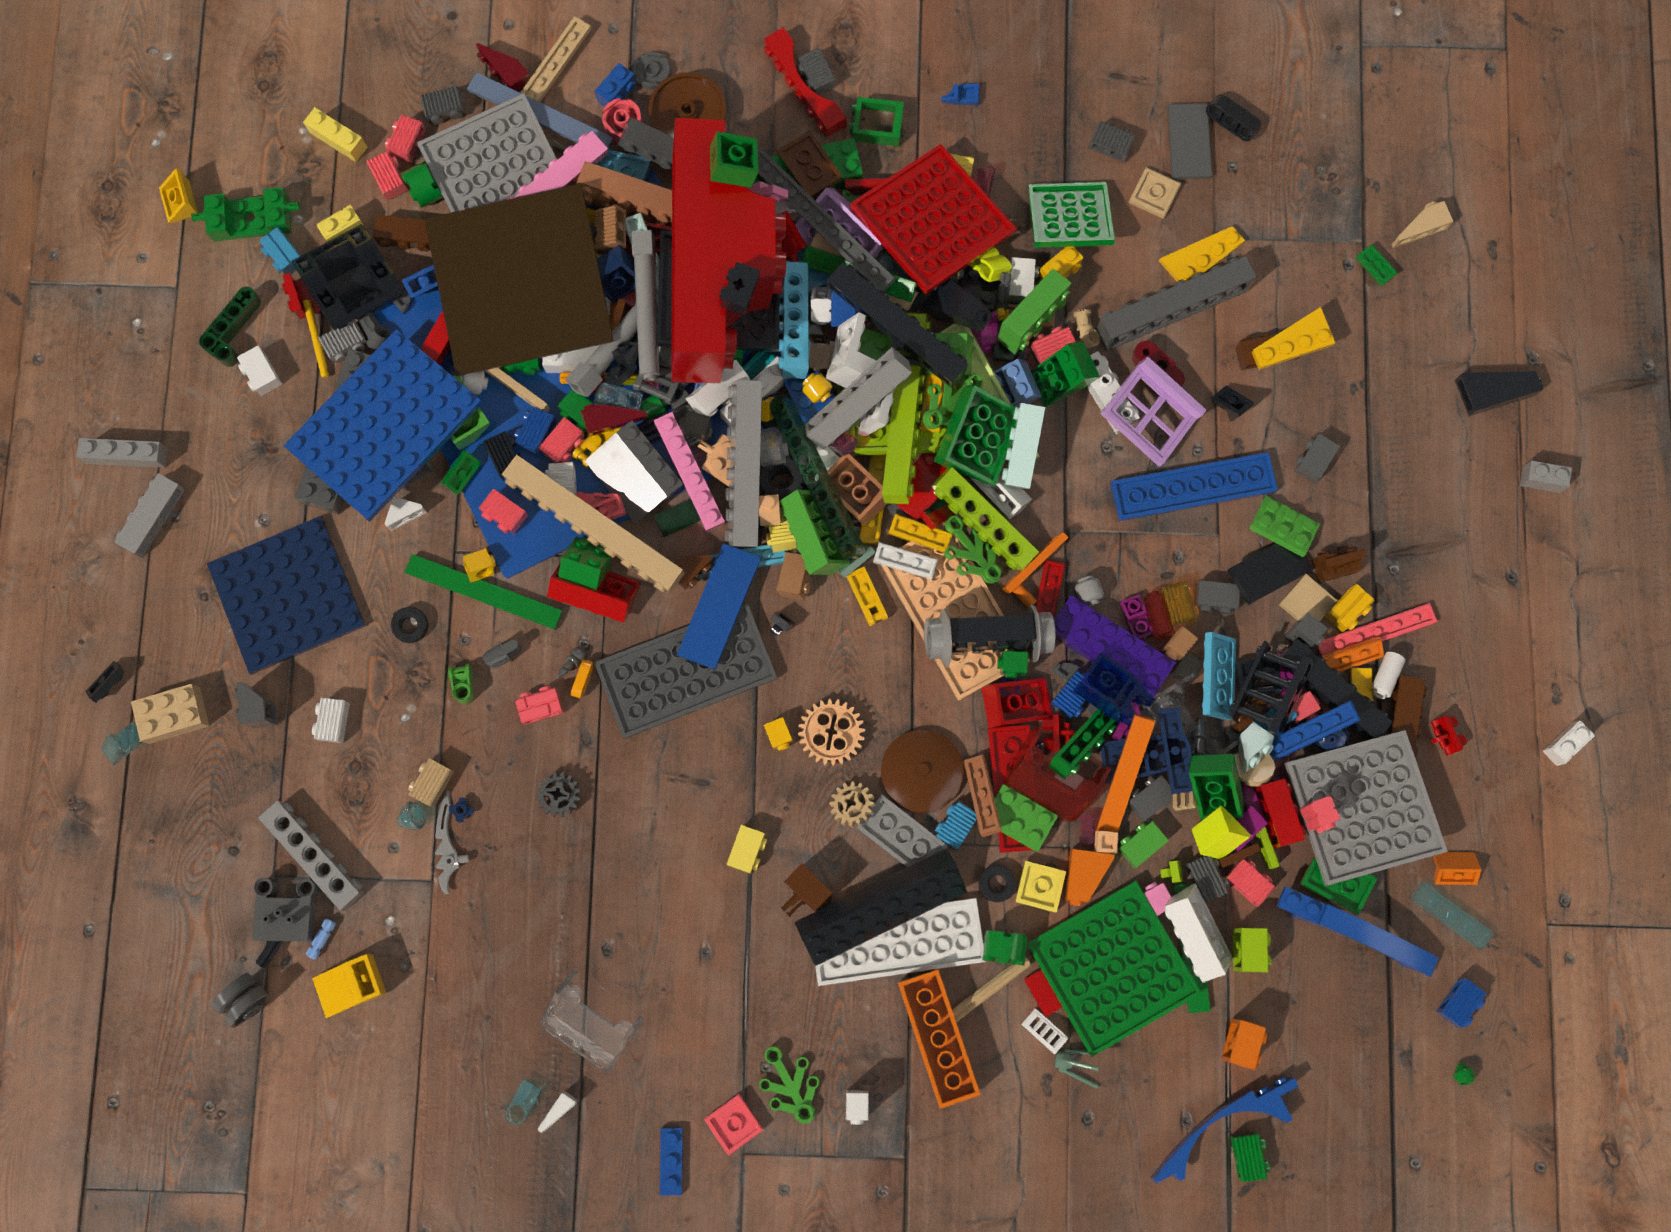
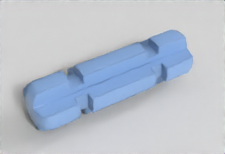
M330 919L324 920L321 925L322 929L318 930L311 943L312 947H309L306 952L309 958H318L319 950L323 949L330 936L329 932L333 931L336 925L334 921Z

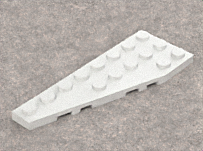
M976 898L946 902L815 966L818 986L986 962L982 961L984 946Z

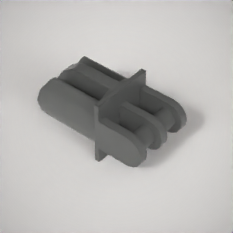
M510 640L505 644L498 641V645L483 654V661L492 669L498 668L509 661L513 662L511 657L521 651V645L516 640Z

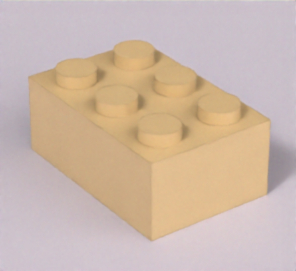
M194 684L131 701L139 739L144 743H155L209 726L201 689Z

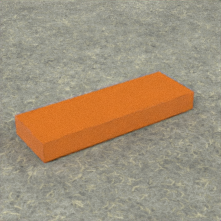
M1378 636L1330 652L1321 657L1325 659V663L1330 668L1341 672L1382 658L1385 655L1382 639Z

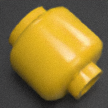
M812 373L802 383L804 385L803 393L813 403L820 401L824 403L832 396L830 393L832 384L821 373Z

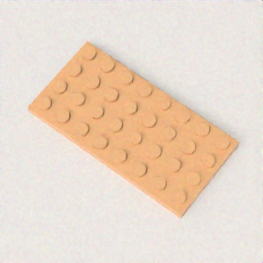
M945 523L937 527L946 531ZM953 534L949 546L966 551L962 543ZM909 542L900 548L938 559L932 580L881 565L923 641L926 618L939 617L942 609L947 610L949 619L1004 616L981 576L969 573L965 576L958 574L957 566L962 562L975 566L971 560L957 557L949 560L942 552ZM985 650L981 654H973L972 651H964V654L961 655L951 654L949 667H945L941 659H934L958 701L1005 676L1000 675L1001 669H997V658L1001 656L1002 652L993 653V650Z

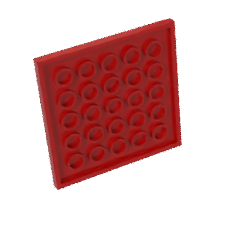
M942 144L934 147L850 203L851 210L907 274L917 282V285L925 294H928L1009 238L1017 230Z

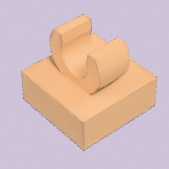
M1095 831L1094 852L1117 854L1118 833Z

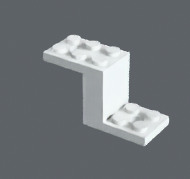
M860 312L839 325L826 379L845 388L876 362V360L858 352L861 346V334L865 329L864 321L866 315ZM894 390L884 396L875 407H872L865 413L861 419L858 434L867 436L886 426L889 421V409L894 400L892 397Z

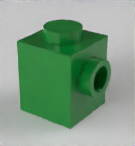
M1003 651L1001 656H998L997 669H1001L1000 675H1005V678L1016 679L1018 676H1025L1027 674L1028 652Z

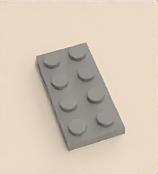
M883 795L876 801V807L870 809L874 814H868L867 818L869 821L862 820V826L858 825L856 827L906 867L948 847V845Z

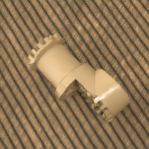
M1081 309V311L1074 312V317L1077 321L1076 333L1080 334V341H1083L1086 348L1090 349L1100 343V337L1093 325H1091V310L1084 309L1083 311Z

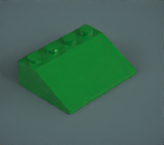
M975 385L964 387L934 462L946 468L953 467L962 475L995 486L1005 462L1007 448L1011 447L1013 441L1009 437L1011 427L1015 428L1016 420L1013 419L1015 407Z

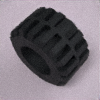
M779 454V457L776 458L775 455H772L771 460L765 459L763 461L764 466L760 465V496L779 495L780 501L797 489L807 490L808 479L802 463L800 464L797 458L793 460L792 455L784 457V454ZM777 475H791L794 481L788 488L779 490L771 486L772 480Z

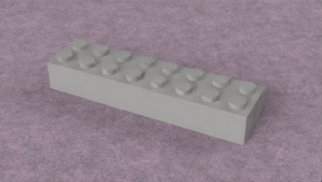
M736 380L728 388V398H731V406H728V419H731V426L727 428V439H730V447H727V460H730V468L726 469V480H729V488H726V501H729V509L725 510V521H728V529H725V541H728L730 546L758 547L762 381Z

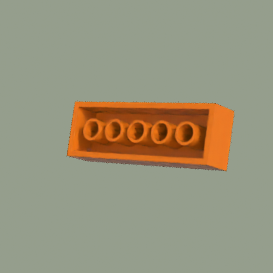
M936 969L898 982L939 1108L942 1109L981 1095L939 970Z

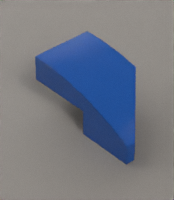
M956 83L953 89L946 96L942 97V103L979 105V83L961 85Z

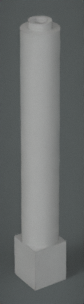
M652 230L633 231L631 236L635 267L639 376L643 377L645 381L656 380V377L660 376L659 346L657 345L655 236Z
M636 304L612 331L614 342L600 345L585 363L580 362L565 379L575 393L588 397L603 380L601 375L615 360L612 351L618 348L619 343L631 341L637 334Z

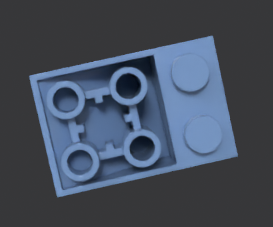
M1016 359L994 371L1012 406L1019 408L1020 403L1029 404L1042 397L1026 361Z

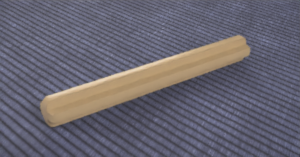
M1025 957V966L1010 965L953 1008L952 1012L956 1022L1031 966L1029 960Z

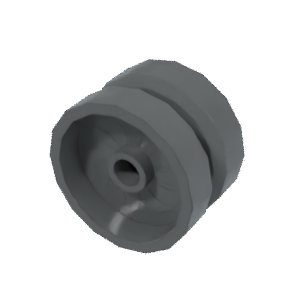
M245 973L231 982L212 1002V1007L218 1014L226 1013L224 1019L231 1028H235L248 1020L269 998V994L263 987L255 988L256 980L250 973Z

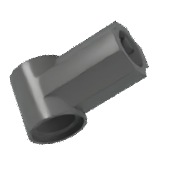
M372 311L366 313L363 318L358 319L368 337L367 346L371 350L376 351L391 335L389 329L380 325Z

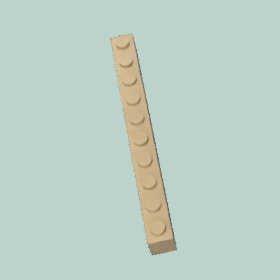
M518 455L514 457L502 473L508 486L513 489L516 487L521 489V494L530 501L532 499L538 501V506L544 511L548 512L551 510L554 512V517L563 524L567 521L572 525L571 529L579 535L582 533L587 535V540L596 547L599 544L605 548L604 552L610 557L614 558L616 555L622 560L620 563L629 570L633 567L639 571L637 573L639 577L645 581L648 579L655 583L654 587L662 593L665 590L671 593L685 574L683 569Z

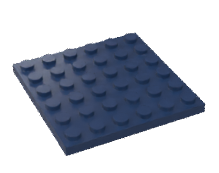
M322 516L207 563L247 670L251 675L366 627Z

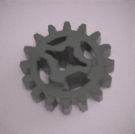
M553 772V778L546 775L547 781L545 783L539 782L542 788L536 789L540 796L535 797V799L541 801L538 807H545V814L552 811V817H556L557 813H559V816L562 818L564 817V812L572 814L570 809L572 807L578 808L575 802L581 801V798L577 797L581 790L575 788L579 784L577 781L571 782L573 780L572 776L565 778L566 775L562 772L560 777H558L557 773ZM556 782L555 786L550 789L548 788L550 784ZM566 783L570 786L572 794L568 793L565 789ZM560 790V792L567 797L562 796L559 797L557 800V798L550 793H558ZM545 796L550 798L551 807L547 804ZM570 801L565 807L561 808L563 803Z

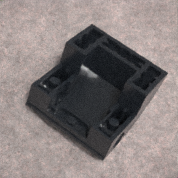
M362 224L291 261L333 330L346 327L349 322L363 318L369 311L377 310L384 303L396 300L401 294L405 293L395 273L383 259L373 238Z

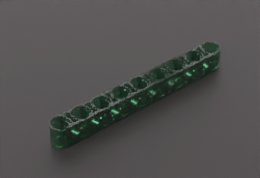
M773 398L770 402V411L839 553L845 559L861 558L865 552L863 542L814 442L806 436L805 424L794 402L788 398ZM782 403H783V404H784V408H783V410L781 411V405H782ZM792 420V423H793V424H792V427H791V429H790L789 423H790V421ZM799 438H801V445H800V446H798V440H799ZM808 456L810 457V462H809V464H807V457H808ZM816 474H818V476H819V479H818L817 482H816V480H815ZM825 492L828 494L826 500L824 499ZM834 509L836 510V516H835V518L833 517V510H834ZM843 527L845 528L844 536L841 533ZM852 545H853V547H854V552H853V554H851V552H850V547H851Z

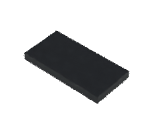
M1276 543L1236 564L1227 571L1248 605L1311 572L1313 568L1305 556L1302 557Z

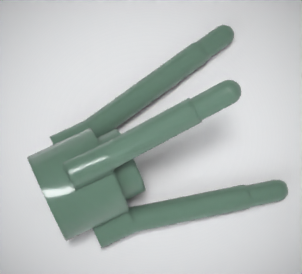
M1063 1048L1062 1051H1057L1054 1067L1059 1068L1058 1072L1066 1073L1096 1089L1099 1088L1098 1084L1069 1070L1072 1069V1065L1095 1071L1100 1070L1097 1066L1074 1061V1056H1071L1089 1054L1087 1050Z

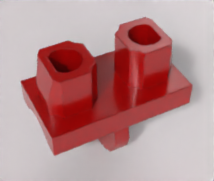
M1053 714V717L1043 719V730L1053 731V738H1044V749L1058 753L1064 746V737L1066 744L1071 739V736L1077 732L1071 730L1070 723H1064L1063 716H1060V714Z
M1446 715L1430 722L1436 736L1431 742L1432 744L1439 742L1446 756L1464 749L1463 746L1468 742L1464 735L1456 734L1454 728L1458 726V721L1455 716L1448 717Z

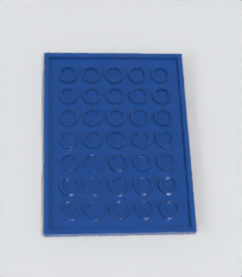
M396 329L283 446L370 522L483 402Z

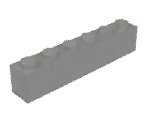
M893 347L890 348L805 424L806 436L822 449L833 444L837 437L843 432L848 431L853 423L863 418L868 410L875 407L884 396L890 394L900 382L905 381L912 373L909 361Z

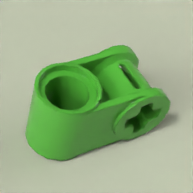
M470 663L457 668L448 667L453 697L463 705L470 704L475 698L473 673ZM464 689H467V696L465 698H460V692Z

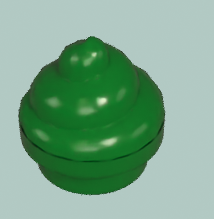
M1458 1062L1453 1078L1454 1081L1458 1082L1459 1086H1464L1475 1082L1474 1076L1476 1074L1471 1067Z

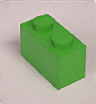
M1144 821L1135 829L1137 831L1136 834L1132 837L1127 835L1119 842L1121 846L1118 850L1133 868H1137L1169 841L1153 821L1148 824Z

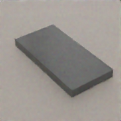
M1207 103L1168 104L1171 178L1173 180L1211 179L1212 177L1209 124L1206 114Z

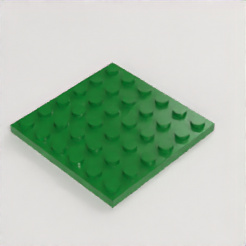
M1137 881L1132 882L1027 943L1028 948L1091 1057L1202 994Z

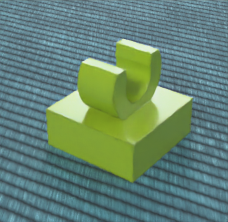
M1181 861L1169 862L1170 868L1160 870L1161 878L1171 877L1172 883L1184 882Z

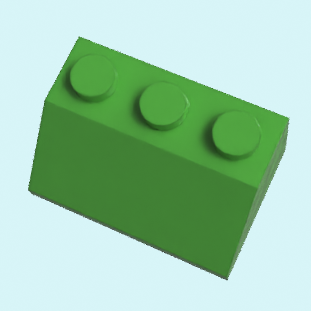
M455 375L454 378L465 386L460 376ZM480 407L451 436L459 451L476 441L490 425Z

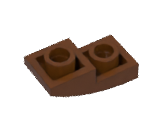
M1253 698L1247 702L1249 705L1247 708L1260 713L1266 702ZM1242 715L1231 728L1235 733H1239L1254 720Z

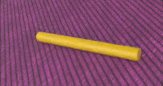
M305 300L303 305L321 378L329 377L322 344L318 339L320 336L311 300Z

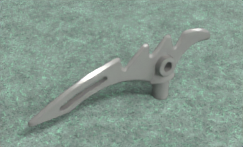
M449 790L445 791L441 802L435 834L436 839H442L435 851V855H442L436 864V868L444 869L438 876L442 891L447 895L450 894L448 883L452 873L460 868V864L470 862L469 854L458 855L449 837L448 820L450 815L449 807L451 805ZM447 805V809H446V813H445V818H444V827H443V829H441V827H442L443 813H444L445 806Z

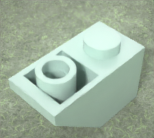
M1255 722L1241 733L1238 745L1241 767L1245 773L1251 767L1255 768L1264 755H1269L1274 747L1272 745L1274 736Z

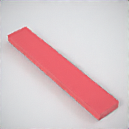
M1429 603L1324 639L1319 645H1316L1319 655L1322 656L1378 636L1383 642L1435 624L1438 621Z

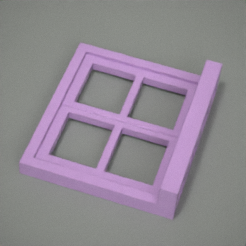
M1146 357L1136 365L1100 414L1160 467L1179 444L1195 420L1203 416L1206 409L1149 357ZM1140 378L1159 395L1149 409L1130 393ZM1126 397L1145 413L1135 428L1116 412ZM1165 401L1184 417L1174 432L1155 416ZM1150 420H1153L1170 436L1160 451L1141 434Z

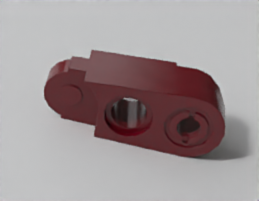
M1141 341L1137 344L1132 356L1135 366L1146 357H1149L1157 365L1163 366L1164 372L1181 387L1185 383L1184 373L1175 366L1176 363L1151 341Z

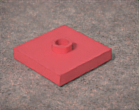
M740 1093L704 1118L728 1156L764 1130Z

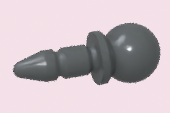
M582 647L574 648L571 651V655L567 657L568 661L560 668L557 677L560 678L566 675L573 667H578L579 663H582L583 659L587 658L586 650Z

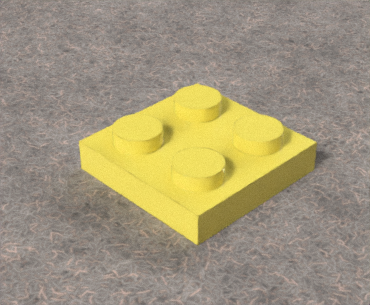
M1025 861L1015 902L1057 913L1066 871Z

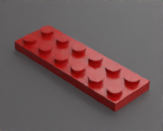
M1029 725L988 728L994 797H996L1004 784L1037 803ZM998 832L1000 853L1032 851L1004 833Z

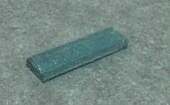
M1421 882L1410 898L1479 950L1484 949L1494 934L1425 882Z

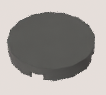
M658 52L643 53L642 56L635 60L632 67L636 83L648 90H654L663 80L671 76L669 61Z

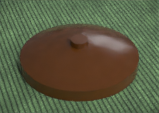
M684 72L666 78L654 89L649 100L648 113L653 128L674 137L675 118L726 120L727 109L724 95L715 82L701 74Z
M930 730L907 732L895 739L887 748L881 764V780L888 796L901 808L914 813H930L945 807L955 798L963 782L964 767L959 751L945 736Z

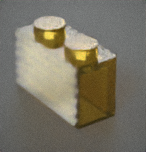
M1187 581L1163 586L1160 589L1170 629L1197 621L1199 611L1197 606L1192 603L1193 589L1187 585Z

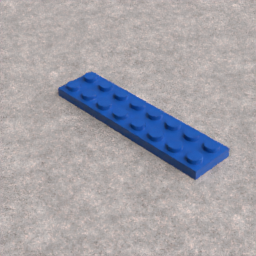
M1269 452L1110 482L1118 521L1271 494L1278 491Z

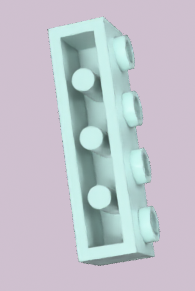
M1020 403L1019 408L1015 407L1013 419L1016 420L1015 428L1011 427L1009 437L1013 441L1011 448H1007L1005 460H1009L1008 468H1004L1002 473V480H1005L1004 485L1030 489L1045 407Z

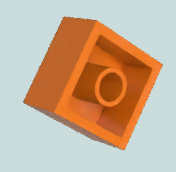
M1232 1018L1221 1060L1255 1070L1256 1066L1258 1067L1261 1062L1262 1055L1259 1054L1261 1045L1264 1046L1267 1040L1266 1028Z

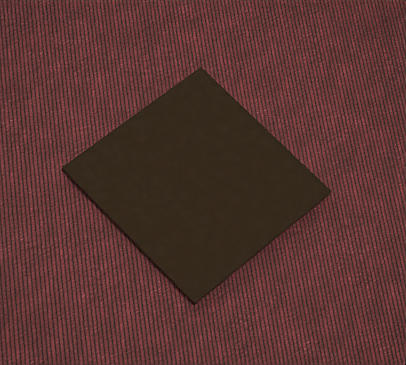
M581 183L424 219L456 376L614 342Z

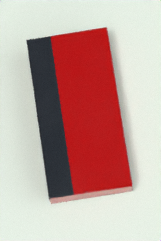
M943 499L923 510L919 515L928 527L933 530L944 524L951 516H956L957 514L949 509V503Z

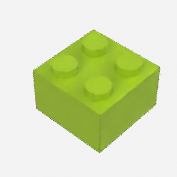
M1232 929L1233 971L1268 972V968L1271 967V956L1268 955L1271 937L1270 933H1267V929Z

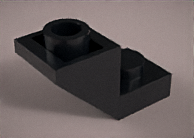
M623 341L618 344V348L612 351L618 366L613 367L604 376L607 384L619 387L633 376L638 356V343Z

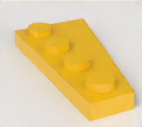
M1231 226L1160 258L1159 262L1177 282L1181 280L1186 282L1198 273H1207L1240 247L1245 240Z

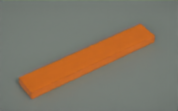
M1134 714L1096 831L1118 833L1155 724L1154 719Z

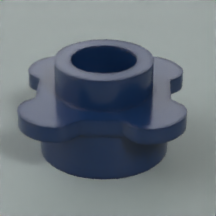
M460 798L455 805H450L449 812L454 814L457 822L462 823L469 815H473L474 809L467 804L466 798Z

